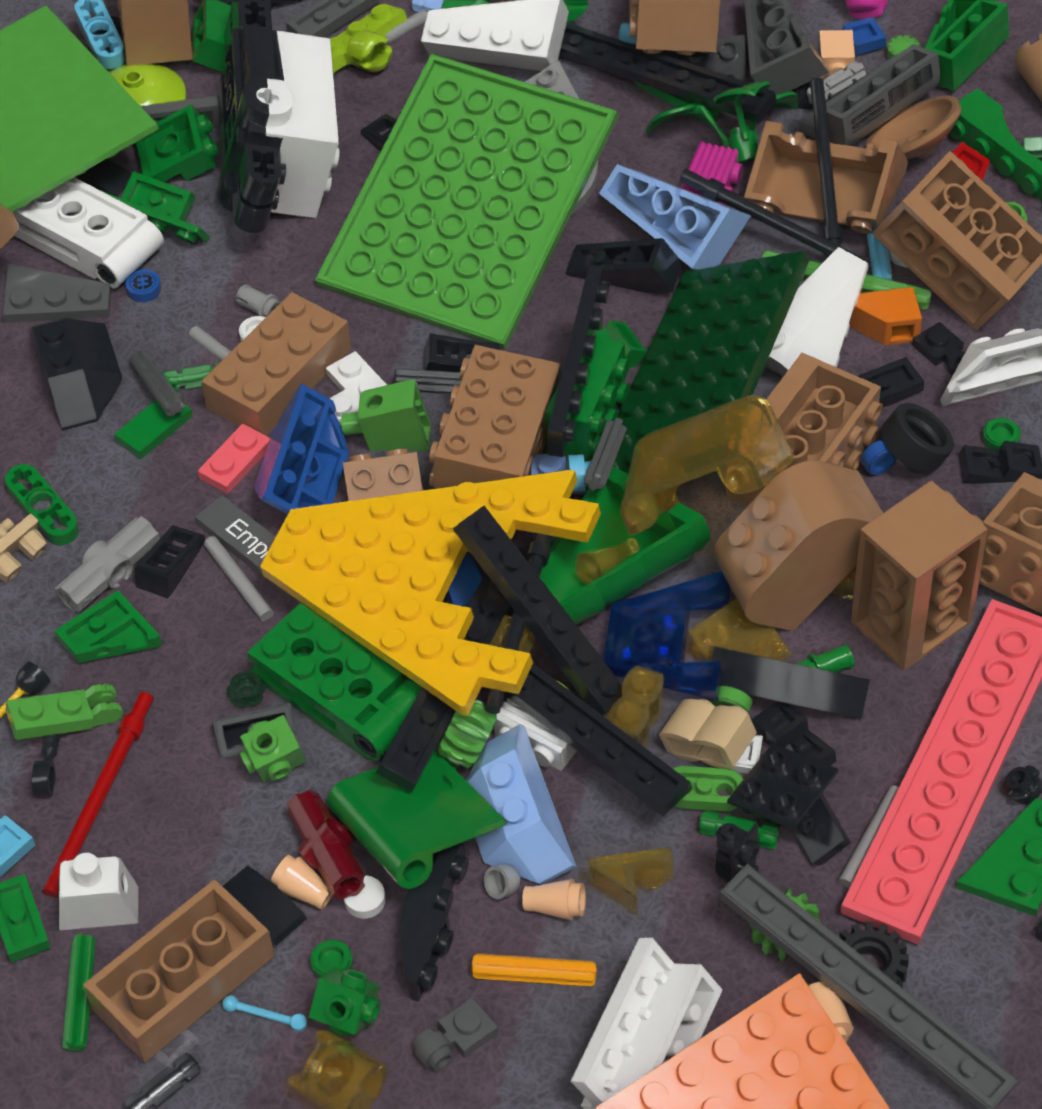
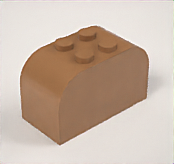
M822 461L801 462L785 469L767 484L719 537L714 546L713 556L749 621L792 631L857 566L860 529L882 515L883 512L858 471Z

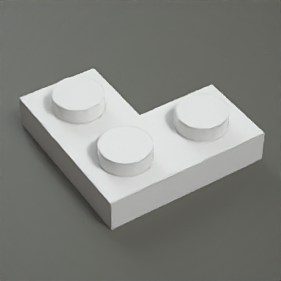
M356 351L326 367L327 376L341 390L340 393L330 398L334 401L335 415L340 425L342 413L358 412L360 394L364 390L387 385Z

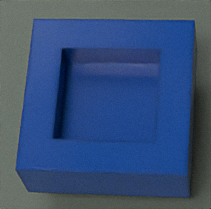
M873 17L844 24L842 30H853L855 56L886 46V36Z

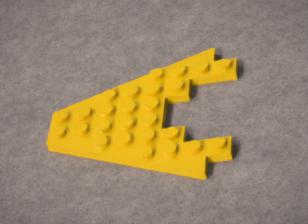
M574 470L480 483L463 482L458 486L296 508L289 511L260 568L265 578L461 715L468 716L481 687L519 694L533 661L531 654L527 652L464 640L474 619L472 609L443 602L466 552H470L453 528L485 505L510 539H512L516 530H522L588 543L601 512L598 503L570 499L577 483Z

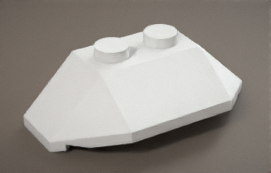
M1019 328L1006 333L1001 338L991 340L990 337H983L973 341L965 352L940 399L942 406L1041 382L1042 329L1037 328L1025 331V329Z

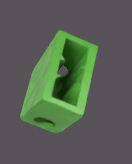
M415 379L364 390L360 394L358 412L342 413L341 425L344 435L363 433L371 451H390L395 449L429 451L431 421Z

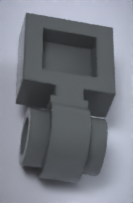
M470 998L438 1021L440 1031L435 1032L432 1028L423 1031L415 1039L413 1046L416 1048L415 1055L428 1069L432 1067L434 1071L438 1072L452 1062L455 1056L452 1052L454 1048L466 1058L498 1035V1026L477 1002Z

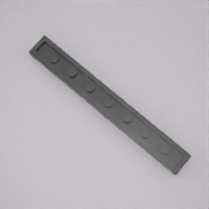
M748 864L720 891V900L978 1109H996L1016 1086L1017 1079Z

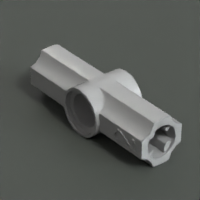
M142 516L133 519L108 542L100 540L92 544L84 554L82 565L55 587L56 595L72 611L80 612L106 588H118L120 586L118 582L123 578L127 580L132 574L133 565L160 539L159 533Z

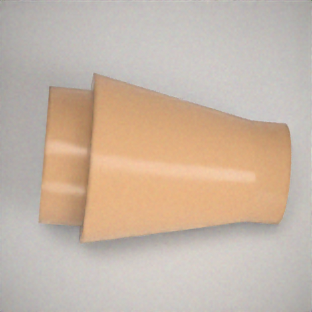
M287 855L280 862L271 878V883L276 885L285 895L314 905L320 910H323L333 897L325 881L301 857L295 859L291 855Z
M574 879L538 886H525L522 899L524 911H534L572 921L574 916L582 917L584 915L586 906L585 886L583 883H575Z

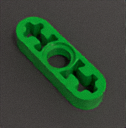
M28 464L16 465L8 470L5 475V482L10 496L27 516L32 514L39 521L38 529L46 539L58 546L72 543L79 535L76 516L41 474ZM21 479L25 482L29 481L31 490L27 492L26 487L21 482L17 483V481ZM41 500L52 502L51 506L45 510L38 511L32 508L35 503ZM57 517V521L63 527L67 526L68 528L63 531L60 528H55L53 519Z

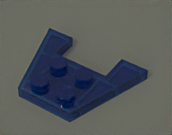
M722 571L613 603L611 605L604 662L616 677L719 701L722 674L720 661L684 662L690 610L729 608L731 588Z

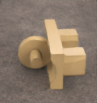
M29 514L16 526H14V523L9 518L0 524V579L5 583L12 580L22 570V565L12 556L19 549L31 561L37 559L47 550L48 543L37 530L39 521L32 514Z

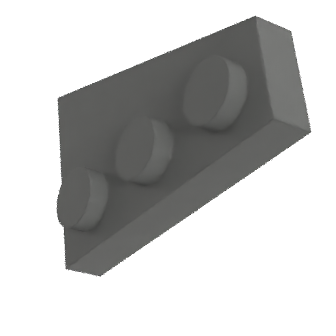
M8 264L3 307L4 321L9 323L47 321L61 318L110 317L112 292L110 283Z

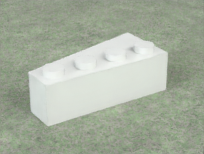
M519 0L429 10L421 42L430 55L432 53L462 61L542 71L558 60L569 11L563 0Z

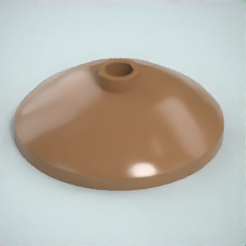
M939 96L917 103L901 111L878 127L868 138L866 148L868 143H872L878 149L881 139L898 141L907 160L916 157L919 159L927 157L936 150V146L945 140L957 123L961 113V105L954 96Z

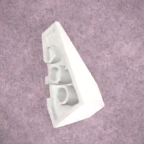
M838 247L798 288L765 365L767 368L784 376L802 352L832 366H838L844 337H847L853 308L858 302L869 267L867 262Z

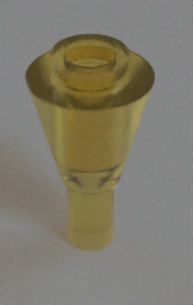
M630 538L616 547L612 546L580 553L576 559V573L579 579L585 584L593 582L620 565L625 558L638 552L639 544L634 538Z

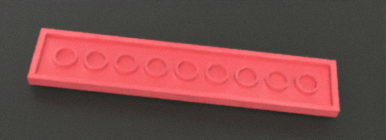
M991 599L841 905L840 914L865 924L866 922H873V927L877 929L880 928L881 924L888 926L887 933L891 934L895 931L900 935L899 938L917 945L920 944L1042 683L1041 616Z

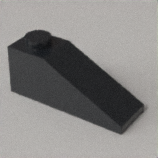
M663 238L580 244L574 248L566 274L567 276L585 279L589 265L603 266L604 281L609 282L612 286L644 293L673 292L683 263Z

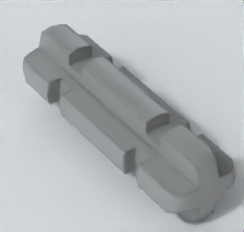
M853 62L845 67V71L841 69L824 79L826 101L828 96L830 98L851 87L853 81L857 83L866 76L862 63ZM808 88L806 94L809 102L812 104L811 88Z

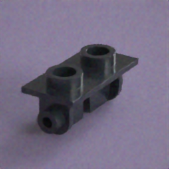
M732 823L720 826L716 833V847L718 848L716 851V874L721 879L730 882L747 864L758 872L759 866L756 865V857L760 850V844L757 843L758 825L755 823L749 832Z

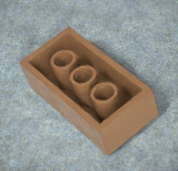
M291 292L201 381L206 408L239 427L243 423L267 435L277 425L298 387L304 384L312 389L326 375V367L340 360L351 349L348 321Z
M214 879L85 982L83 986L91 1009L146 1063L275 955L269 930Z

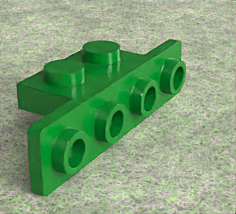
M133 171L121 198L105 193L146 214L148 220L161 233H166L167 229L176 231L178 238L191 244H195L196 239L206 243L210 239V236L200 227L185 222L196 198L190 191Z

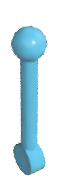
M233 995L226 996L222 1002V1006L227 1012L239 1010L290 1025L292 1030L297 1032L303 1031L307 1026L306 1017L302 1014H295L292 1017L239 1002Z

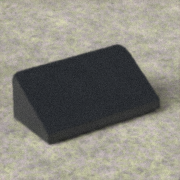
M291 703L213 720L221 759L240 755L239 752L246 749L240 736L247 733L251 726L261 721H271L283 714L297 742H299Z

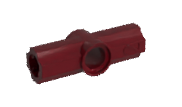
M308 790L301 794H295L287 803L289 807L288 816L303 841L299 846L301 856L309 865L320 872L333 897L344 900L350 896H357L365 887V874L349 848L353 842L352 835L340 822L332 818L319 793Z

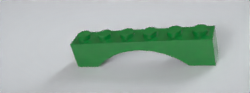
M978 88L958 100L961 105V113L957 123L949 133L950 136L955 140L962 141L988 158L1001 175L1010 177L1022 187L1025 193L1034 195L1042 201V161L1031 155L1011 134L1003 116L1002 106Z

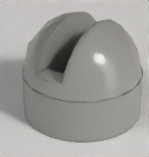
M500 864L489 867L486 870L484 886L491 897L501 899L517 892L521 878L513 866Z

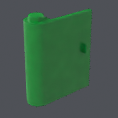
M434 750L412 792L377 774V767L338 782L331 789L327 799L328 807L396 883L405 889L416 888L429 878L433 867V853L505 826V819L436 750Z

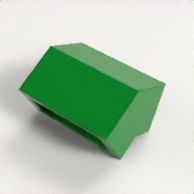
M609 320L603 329L594 332L595 336L625 343V358L629 359V369L636 367L647 352L626 322Z

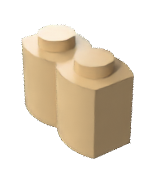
M684 699L659 736L667 752L685 761H702L713 767L732 769L757 732L750 719V715L739 706L720 705L715 707L705 699Z

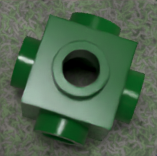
M333 968L319 977L308 1018L329 1025V1029L334 1033L346 1036L356 1035L369 1024L373 1025L381 1008V1001L377 999L381 985L369 981L368 976L360 971H342Z

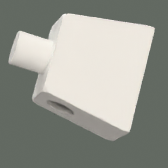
M82 853L74 860L60 863L59 930L138 923V885L120 858L115 856L96 858L91 853Z

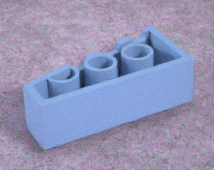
M618 164L599 192L601 196L655 239L663 238L678 258L692 269L697 270L720 265L751 215Z

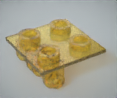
M737 599L687 632L692 639V644L689 645L690 653L695 658L703 656L709 664H711L714 646L784 661L792 655L773 627L756 624L748 620Z

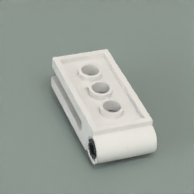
M75 177L59 185L55 190L32 200L25 207L13 211L19 224L18 231L14 235L15 237L93 279L98 277L101 282L110 283L111 288L119 287L164 244V238L160 230L148 220L146 214Z

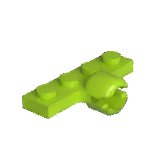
M388 4L378 5L367 16L351 23L348 29L337 37L330 38L333 73L343 66L351 64L367 72L376 73L383 70L389 64L392 57L391 46L385 45L389 41L385 35L407 20L405 10Z

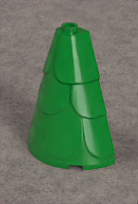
M613 466L605 488H596L594 492L588 489L581 500L598 503L601 512L588 543L557 537L551 547L548 564L542 567L540 578L577 625L603 612L606 605L628 596L641 585L692 558L697 552L704 549L710 541V531L703 515L680 502L672 507L668 513L647 502L632 476ZM525 625L524 632L535 640V636Z

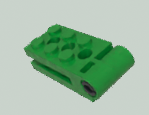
M302 603L296 606L247 652L249 662L255 665L251 669L253 679L287 703H291V706L366 760L369 758L373 761H379L386 754L422 689L419 684L410 679L403 681L400 671Z

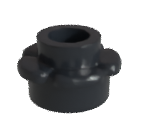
M1028 765L1025 768L1019 766L1012 769L1003 784L1006 796H1011L1014 801L1021 804L1031 803L1035 798H1038L1042 793V781L1038 777L1040 773L1037 768Z

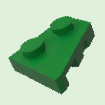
M119 590L54 630L59 643L77 663L157 648L162 645L161 637Z

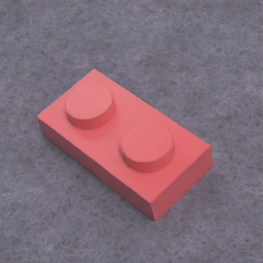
M242 423L197 471L199 479L228 494L265 455L270 437Z

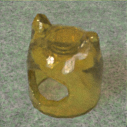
M317 1030L314 1037L318 1045L307 1058L301 1073L290 1075L287 1079L290 1088L320 1109H370L378 1098L386 1080V1064L328 1030Z

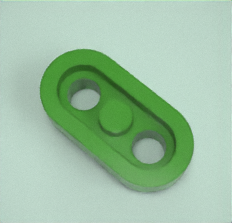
M678 766L673 768L691 782V791L674 807L722 812L738 808L727 803L731 795L720 796L718 794L722 790L729 791L732 794L743 781L742 776L736 771L725 768Z

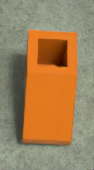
M913 287L860 293L858 302L854 305L849 325L856 331L883 345L912 342L913 337L921 333L922 316Z

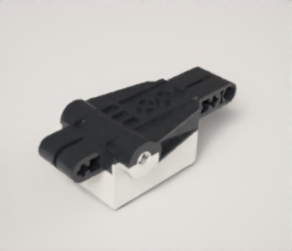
M233 0L224 33L226 72L221 74L220 77L224 162L216 196L224 208L233 212V220L238 228L249 233H259L267 227L271 212L316 218L324 192L329 193L332 181L331 167L336 168L339 160L330 38L272 30L271 0Z

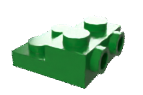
M192 104L156 122L159 129L149 134L145 139L136 142L143 175L162 182L178 174H181L188 181L215 167L214 157L219 155L215 141L212 137L208 136L209 133L213 132V126L205 113L200 115Z

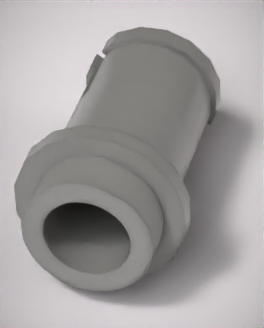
M248 284L241 286L236 294V297H238L236 303L258 313V316L267 317L281 303L276 295H266Z

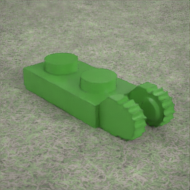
M109 684L93 685L85 692L83 689L6 700L5 708L14 738L17 740L92 729L93 726L107 725V723L119 721L123 715L121 705L116 702L111 703L117 695L115 688Z

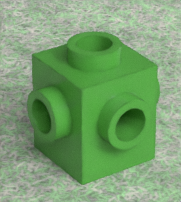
M284 714L271 721L258 722L251 726L247 733L240 736L246 749L239 753L250 774L257 771L264 783L269 780L277 781L283 779L292 772L293 768L307 762Z

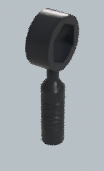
M61 734L44 736L41 750L44 760L35 761L32 769V791L36 797L53 796L56 773L52 758L57 755Z

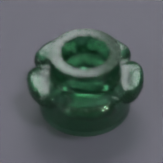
M248 671L240 672L230 680L227 696L231 698V703L238 708L254 707L263 700L262 694L266 691L265 684L255 673ZM245 690H249V691H250V693H248V694H244L243 692H244Z

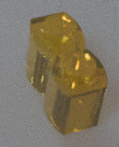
M639 666L632 668L623 681L622 697L613 704L608 714L610 722L645 748H647L649 743L650 729L658 722L663 711V674Z

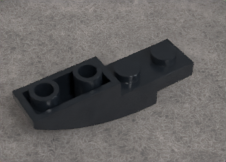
M464 842L441 850L429 878L420 886L408 889L401 923V945L411 1000L417 1002L420 1001L425 989L431 990L438 975L437 960L440 954H448L453 942L454 931L450 930L448 913L453 903L454 892L451 890L455 881H462L469 866V858L465 857Z

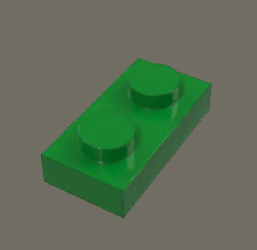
M25 874L0 882V933L11 963L51 948Z

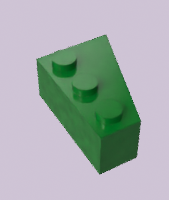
M949 0L947 5L943 6L941 19L938 24H935L925 46V49L938 54L940 80L937 86L955 91L1009 38L1008 4L995 0Z

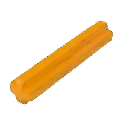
M477 953L472 959V976L475 979L594 986L597 977V966L594 961Z

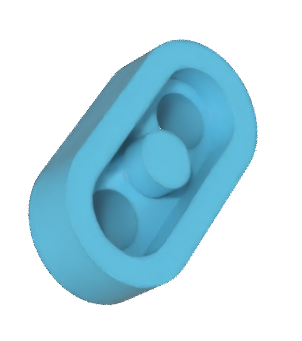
M583 454L568 455V470H574L577 477V483L571 496L584 495L586 487L589 486V484L584 482V477L591 461L584 462Z

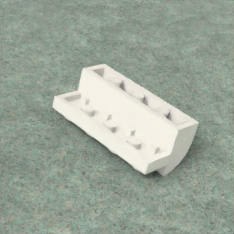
M653 938L638 939L571 1080L575 1087L585 1096L581 1104L583 1109H595L701 1039L722 992L721 987L701 964H674Z

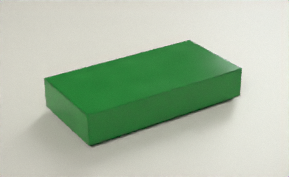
M155 400L114 434L115 441L136 457L142 459L193 417L192 410L182 403L184 405L182 412H176L174 416H168Z

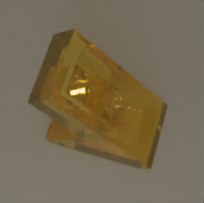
M670 847L588 858L590 886L635 915H638L636 886L642 885L645 888H657L665 884V882L673 881V857Z

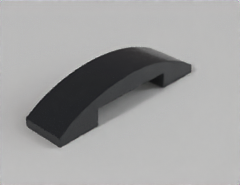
M714 646L706 685L713 687L729 686L739 689L748 695L862 718L870 679Z

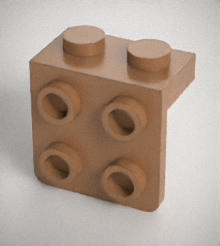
M395 449L387 451V456L372 458L371 454L349 457L350 462H343L348 501L423 491L417 452L409 453L408 449Z

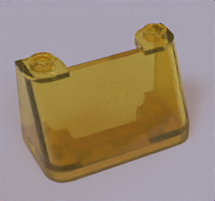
M758 395L745 396L651 432L640 439L634 447L620 510L629 534L633 535L647 530L656 523L663 511L674 507L680 502L676 496V491L685 482L717 471L721 481L728 490L737 494H746L765 487L775 476L794 462L793 454L769 402Z

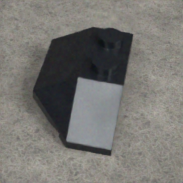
M61 318L31 326L62 431L97 422L103 415L102 411L110 402L122 380V374L105 323Z

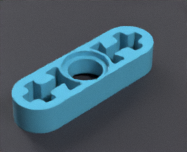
M78 0L75 4L77 22L93 56L105 69L120 67L125 62L124 45L103 1ZM89 12H92L96 17L91 18ZM97 30L108 31L103 35L92 34L94 31ZM109 47L111 53H108L104 48Z

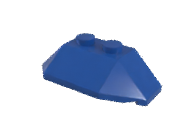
M304 384L298 387L272 432L254 485V489L261 501L286 514L291 509L333 503L343 473V462H346L349 454L342 427L335 415L334 401Z

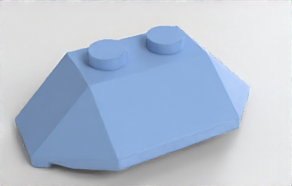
M519 724L486 743L466 781L505 819L504 827L475 837L483 862L491 866L500 864L513 866L518 871L520 877L542 885L577 866L524 725Z

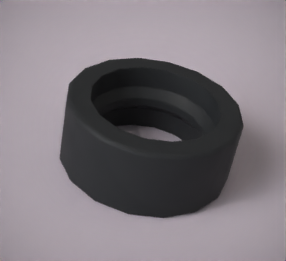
M908 402L900 404L880 428L881 438L889 451L903 464L918 472L930 473L936 471L954 449L953 437L948 428L933 413L917 404Z

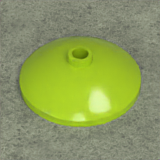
M127 63L118 68L108 71L140 106L186 100V88L183 80L176 72L166 66L157 63L127 66Z

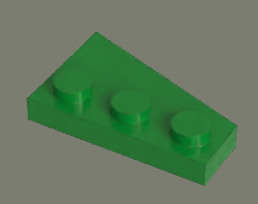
M1035 798L957 881L956 889L1023 913L1037 916L1042 903V799Z

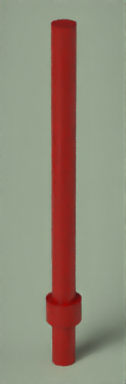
M140 692L130 714L123 717L117 729L119 736L42 890L43 894L54 898L58 897L60 892V863L74 860L78 856L133 741L139 740L145 728L143 721L154 700L151 694Z

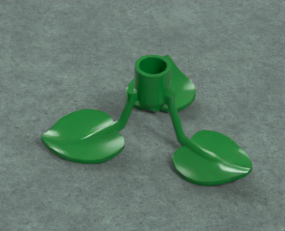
M770 81L750 83L742 88L726 90L714 97V103L717 105L734 100L739 127L729 130L731 136L727 138L705 106L701 104L679 106L661 112L650 120L646 128L647 136L654 128L671 119L687 114H702L722 140L724 147H730L732 150L736 148L739 151L738 163L742 164L755 160L759 147L756 123L749 121V125L745 124L741 98L750 95L755 96L757 93L767 90L771 86ZM789 91L776 94L777 102L772 108H798V96L795 92Z

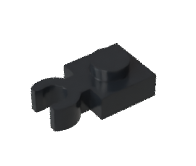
M941 322L913 337L912 346L935 366L945 362L948 365V372L952 376L958 367L957 364L961 362L965 351H961L963 350L964 342Z

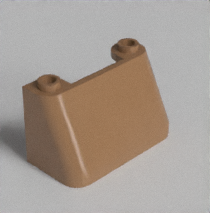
M766 121L744 198L776 214L824 222L816 141L806 139L802 132H796L795 136L782 132L784 127L782 123ZM881 139L878 149L872 143H868L867 148L830 143L838 225L850 226L856 232L870 234L872 230H876L883 222L905 176L908 160L898 141Z

